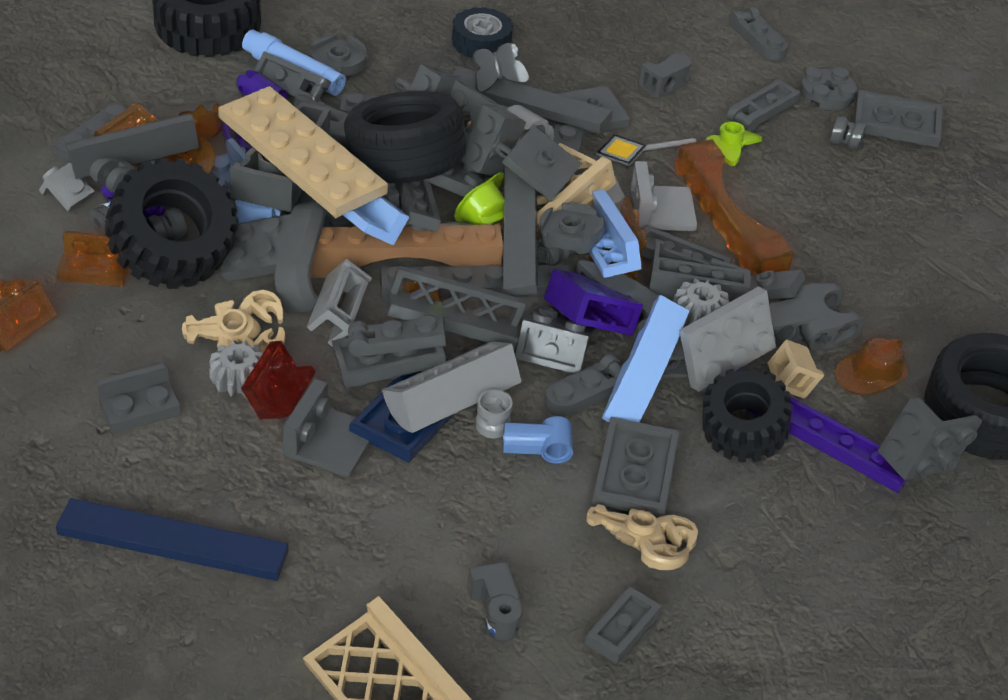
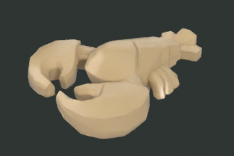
M267 290L251 292L243 299L238 309H233V300L224 301L215 305L216 316L197 321L193 315L186 317V322L182 324V333L184 339H187V343L194 344L198 337H203L205 339L218 340L217 347L219 345L228 347L231 340L236 344H241L246 340L249 346L259 345L261 352L266 354L268 361L277 357L285 345L286 335L283 327L278 328L276 338L271 340L270 337L274 334L273 329H267L259 335L261 327L251 316L253 313L263 321L272 323L273 319L267 313L273 312L277 317L278 323L281 324L283 322L284 312L281 300L273 292Z
M597 504L596 507H591L587 512L586 522L589 525L596 526L602 524L606 530L615 535L617 540L641 551L642 562L650 568L657 570L680 568L688 561L689 552L696 546L698 529L695 523L685 517L665 515L656 518L651 512L631 508L629 515L609 512L606 510L605 505ZM665 538L668 541H670L673 545L667 544ZM682 541L687 544L686 549L677 552L678 548L682 545Z

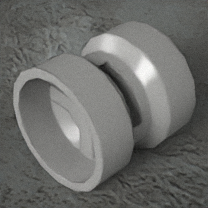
M490 389L479 395L475 426L476 430L484 437L492 439L503 437L504 422H511L510 415L513 405L512 398L508 393L498 389Z

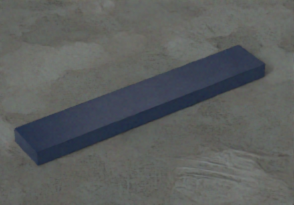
M73 498L69 499L56 525L57 535L275 581L279 579L289 552L288 543Z

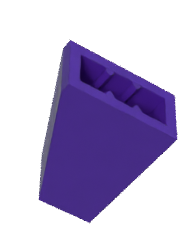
M553 268L544 296L548 303L575 324L632 336L643 307L642 303L582 274Z

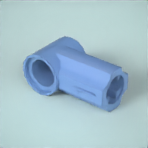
M560 416L549 417L542 424L504 422L503 453L542 455L545 461L553 464L567 462L573 455L572 423Z

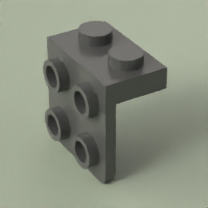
M920 398L909 399L878 452L904 480L917 477L923 478L941 472L948 473L958 466L961 461V454L976 439L978 435L977 430L982 424V420L975 415L942 421Z

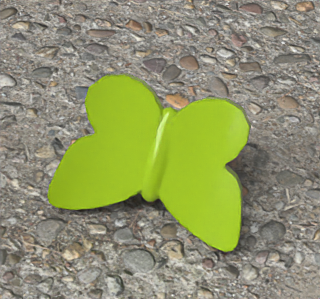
M726 122L720 127V135H710L706 138L705 149L708 152H719L720 158L725 163L735 166L740 159L741 148L744 145L762 142V136L745 130L744 126L738 122Z

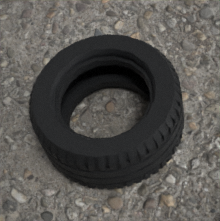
M405 91L378 96L355 106L348 113L344 121L347 150L387 183L415 182L442 175L456 167L466 153L462 109L452 97L446 94L431 91Z
M998 333L969 334L950 342L941 350L925 389L924 403L942 421L977 415L982 420V424L977 430L978 435L976 439L964 451L987 459L1008 460V407L987 402L972 393L966 386V384L986 385L1000 389L1008 394V336Z

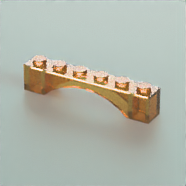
M713 139L680 145L679 155L675 160L676 171L682 176L688 187L691 188V193L699 201L702 210L710 217L716 231L720 232L729 250L739 260L741 267L750 270L751 275L761 274L765 271H789L794 253L781 234L764 227L748 217L729 198L721 178L725 156Z

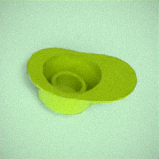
M499 172L485 183L472 189L457 206L454 214L455 220L457 222L466 221L471 225H492L501 221L504 218L505 199L499 188L503 182L504 173Z

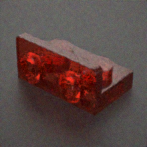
M272 341L268 344L242 385L241 390L260 420L287 418L293 412L316 371L312 365L297 367L283 342Z

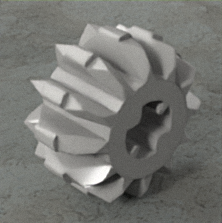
M695 278L692 283L683 282L680 289H677L676 294H674L673 302L689 310L683 326L686 327L729 303L728 293L721 291V285H711L709 279L704 283Z
M231 340L228 347L219 345L217 352L211 354L209 378L212 384L216 385L218 393L228 391L230 397H233L236 393H241L246 398L248 391L259 392L260 386L266 383L268 360L266 354L261 352L259 345L249 346L246 340L241 344H236Z

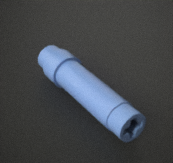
M252 29L243 38V49L251 53L252 57L260 60L263 51L315 73L331 81L328 90L324 89V91L334 96L340 94L345 86V75L283 44L280 39L266 32L260 33Z

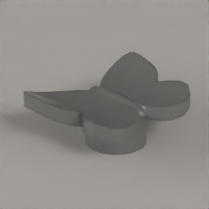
M505 43L500 45L494 53L487 49H478L474 52L473 61L479 67L475 73V85L478 92L490 88L497 79L501 80L504 78L512 82H524L529 79L523 63L515 60L518 54L516 45Z

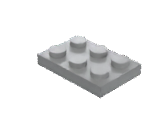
M756 287L679 330L690 387L698 392L705 389L709 384H713L714 378L719 374L724 377L726 370L733 368L736 371L776 348L767 290Z

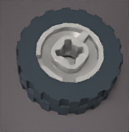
M487 7L465 9L463 12H459L456 18L454 17L452 45L463 56L473 59V54L478 49H487L494 53L500 45L512 43L513 22L503 12H499L496 9H488Z

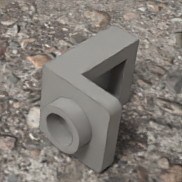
M71 163L66 164L60 169L55 166L48 170L42 177L44 182L39 189L42 195L50 191L67 211L78 206L94 193L92 187L83 177L75 178Z

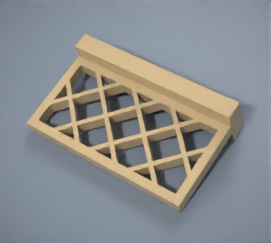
M558 144L582 163L578 169H588L579 175L574 173L564 185L567 187L559 192L552 201H549L543 195L537 196V205L546 204L537 211L538 239L542 237L540 234V217L544 211L553 207V212L561 210L562 204L580 203L591 206L594 203L592 191L605 189L607 192L616 184L611 160L602 156L596 161L564 144ZM503 218L501 221L494 223L492 225H500L501 234L504 235Z
M380 596L366 604L367 613L303 657L305 665L335 700H371L374 683L395 685L393 700H400L402 685L419 686L423 691L422 700H472ZM366 628L375 636L373 648L352 646L354 637ZM382 644L386 649L380 648V645ZM328 655H343L341 671L323 670L318 663ZM350 656L372 657L369 673L348 672ZM378 658L395 659L399 663L397 675L376 674ZM404 670L408 673L409 676H404ZM332 680L339 681L338 687ZM346 681L367 683L365 698H347L344 695Z

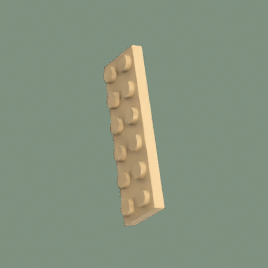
M272 87L260 89L218 107L219 118L335 218L387 194V182Z

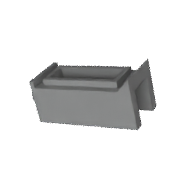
M348 259L344 260L327 274L306 328L313 331L328 319L334 323V327L327 343L332 346V340L345 338L348 335L349 325L355 320L368 282L372 278ZM342 291L346 293L341 308H338L337 304Z

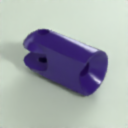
M247 70L245 75L238 76L237 88L244 96L270 86L287 100L288 94L285 89L255 70Z

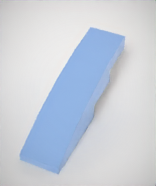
M659 295L654 301L646 324L638 333L628 360L622 365L602 419L610 422V417L640 422L680 336L679 330L683 328L689 310L662 295Z

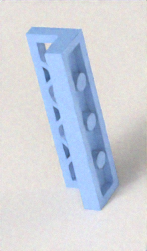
M605 189L592 191L594 208L597 210L596 215L604 218V235L597 244L592 245V250L589 254L603 278L642 269L638 239Z
M383 196L343 214L363 232L393 246L409 219L408 215Z

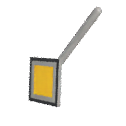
M613 134L596 152V155L630 166L643 151L695 144L697 140L689 138L645 145Z

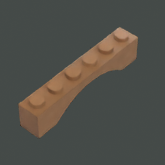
M488 224L439 226L437 232L428 229L423 232L415 230L410 226H404L393 246L363 232L357 226L322 227L310 277L326 278L327 274L346 259L358 268L385 259L403 257L425 258L443 262L450 266H501L503 256L500 225Z

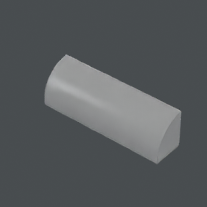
M489 342L383 389L382 392L387 407L397 423L405 430L413 433L476 404L479 395L486 390L498 389L504 391L522 381L512 343Z

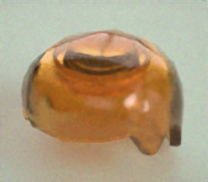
M201 104L194 112L184 111L179 113V115L192 114L197 138L201 140L215 137L221 131L224 123L218 114L220 104H214L212 111H207Z

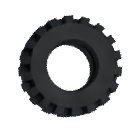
M740 367V371L736 372L732 368L725 371L724 377L720 374L716 376L714 384L707 386L706 395L703 396V431H705L707 442H712V449L717 453L724 450L725 458L731 460L733 456L738 457V462L746 463L747 458H752L753 462L761 461V456L765 455L769 458L774 455L775 449L780 450L784 446L785 439H788L792 409L791 395L789 391H785L786 385L783 381H775L776 375L771 372L763 374L762 369L756 367L754 371L747 370V367ZM740 409H751L761 413L763 416L753 420H742L734 417L731 413Z

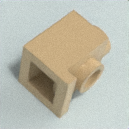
M787 339L767 362L771 373L776 375L775 381L782 380L786 385L785 391H789L790 394L803 399L808 396L824 377L823 371L816 368L808 347Z

